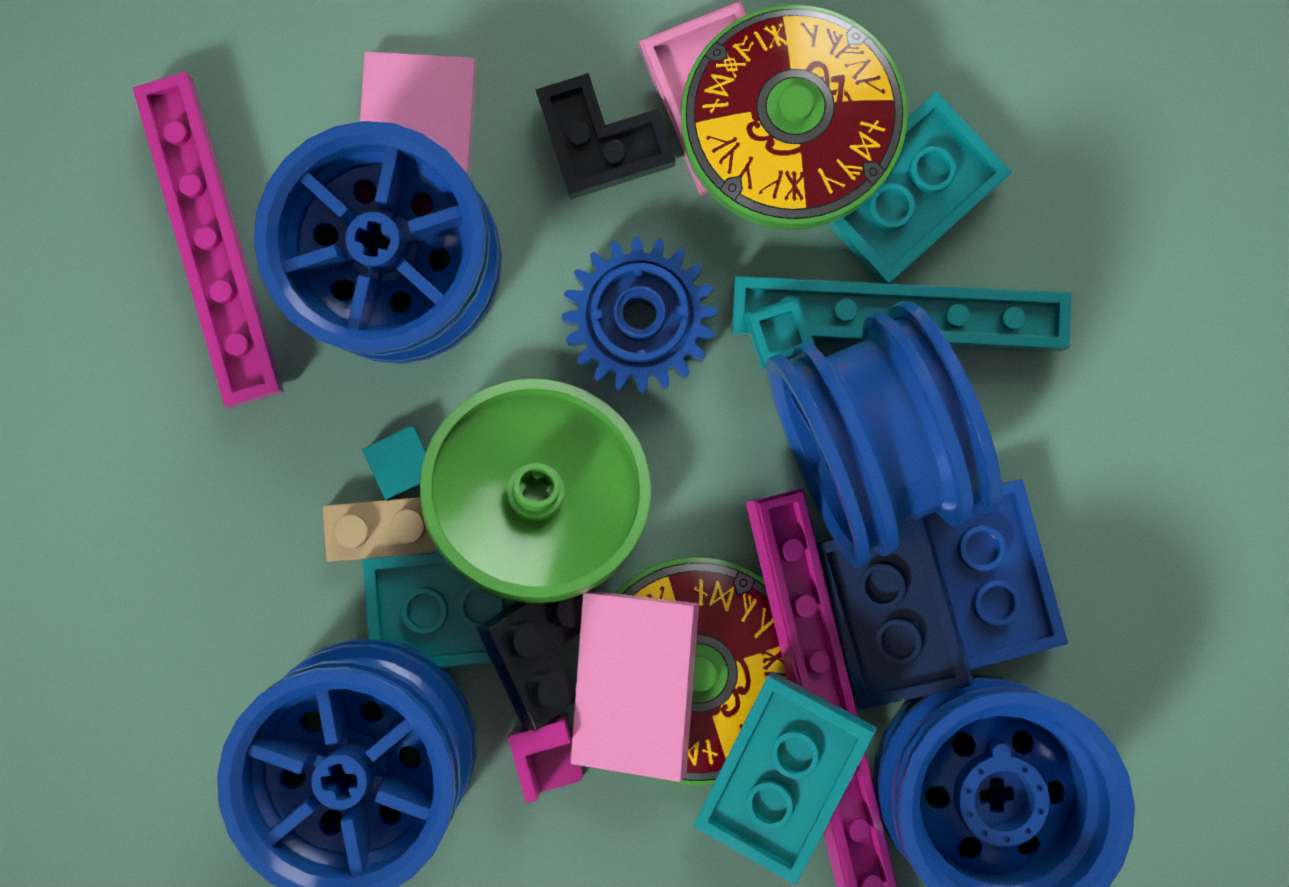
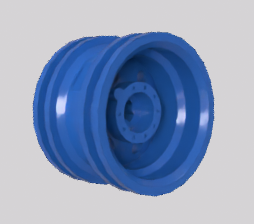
M372 121L344 124L325 130L305 140L283 159L267 182L256 211L254 247L258 270L269 295L293 324L319 341L375 362L406 364L428 360L456 347L478 327L492 306L500 283L502 250L498 228L487 204L475 189L468 174L445 148L423 133L395 123ZM368 181L376 187V197L369 204L360 203L356 198V187L361 182ZM420 194L429 195L433 202L431 212L424 216H418L412 208L413 200ZM331 225L336 228L338 239L333 245L322 246L317 242L315 236L320 226ZM381 232L390 240V244L387 250L378 248L376 256L368 248V243L371 238L379 240ZM439 249H444L449 252L450 262L445 269L436 271L431 267L432 254ZM343 280L351 281L355 286L354 296L347 301H338L333 294L335 285ZM409 294L411 298L410 308L403 313L393 312L390 302L394 295Z
M905 301L895 305L890 311L889 316L884 313H876L867 317L863 322V342L824 357L813 344L806 342L795 347L793 361L790 362L784 355L777 354L768 358L766 362L771 394L796 464L830 535L843 556L854 568L870 563V549L872 548L881 556H887L898 551V527L934 512L951 526H957L970 521L973 512L983 515L998 509L1002 501V480L999 462L980 403L967 374L942 331L927 312L914 302Z
M349 639L326 646L300 662L284 678L257 696L237 718L223 745L217 773L219 809L228 835L244 860L269 883L277 887H398L413 878L434 855L471 781L477 747L476 727L466 697L453 677L445 669L438 667L427 658L428 655L407 644L385 639ZM367 701L377 703L383 711L382 717L379 718L375 715L363 713L362 704ZM308 711L319 712L322 729L311 730L307 728L302 720L303 714ZM413 746L418 750L421 756L419 765L409 766L405 764L403 747ZM342 764L344 772L339 773L337 767ZM286 770L297 774L305 772L304 783L292 786ZM349 774H355L357 778L351 781ZM381 805L401 811V818L396 822L387 821L382 816ZM328 810L339 811L343 816L341 827L322 818L323 814Z
M972 674L974 682L970 687L913 698L898 710L885 729L874 762L873 784L883 826L889 839L927 887H1110L1124 865L1133 838L1135 802L1129 773L1116 746L1094 721L1071 705L1041 694L1022 684L998 676ZM1018 730H1025L1029 733L1032 743L1031 746L1018 753L1012 746V737ZM959 733H968L974 740L973 751L968 755H959L953 749V738ZM992 778L999 784L998 789L990 790L989 800H986L979 795L980 790L988 789L990 787V779ZM1052 781H1059L1063 788L1062 795L1056 802H1050L1047 784ZM933 786H941L948 793V800L937 807H931L925 799L927 790ZM1036 836V848L1028 854L1020 853L1018 845ZM966 837L977 838L980 843L978 853L969 857L962 856L958 851L961 840Z

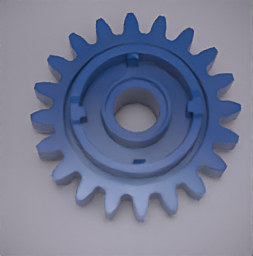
M634 237L631 253L624 254L620 245L616 241H612L610 245L611 260L605 261L599 254L592 252L590 258L595 272L590 274L580 269L574 271L576 280L584 287L583 290H565V299L571 304L578 306V309L562 314V321L567 325L579 326L577 331L572 332L566 337L568 346L586 345V349L581 352L577 362L580 366H585L595 360L598 361L599 364L594 376L596 381H602L610 372L616 373L615 384L617 391L621 392L624 389L629 378H635L640 394H645L648 378L655 377L660 387L666 390L669 387V370H674L679 376L686 379L689 377L690 372L684 359L689 357L699 362H703L705 359L704 351L695 342L697 340L713 341L715 332L703 326L701 322L716 318L718 309L712 306H703L700 303L713 293V286H695L693 284L701 274L702 267L700 264L694 265L687 270L680 268L685 253L683 249L676 251L669 259L664 258V243L661 239L657 240L650 253H645L640 237ZM635 303H645L654 310L656 319L651 326L645 329H634L623 318L626 309Z

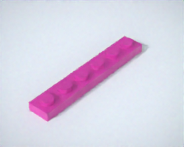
M182 72L132 87L224 407L234 408L284 393L194 80L187 72Z

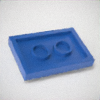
M1023 479L1002 483V501L999 508L983 515L973 512L971 520L961 525L951 526L936 512L926 516L971 670L1068 644Z

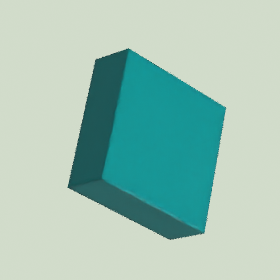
M799 297L744 314L743 316L760 370L766 369V362L772 356L781 354L791 361L793 360V351L796 346L806 342L815 346Z
M412 425L362 449L385 500H391L420 486L421 469L426 448L415 426Z

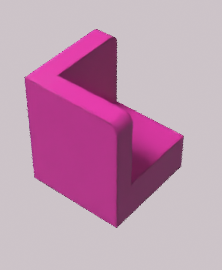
M567 713L557 715L537 731L524 729L521 725L514 727L508 735L526 804L538 801L540 793L543 791L579 782L583 778L582 766L571 764L573 733Z

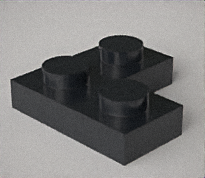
M589 73L535 89L570 200L675 167L676 160L659 108L605 125Z
M583 594L570 599L549 603L515 602L476 628L524 729L537 731L575 702V690L556 649L580 633Z

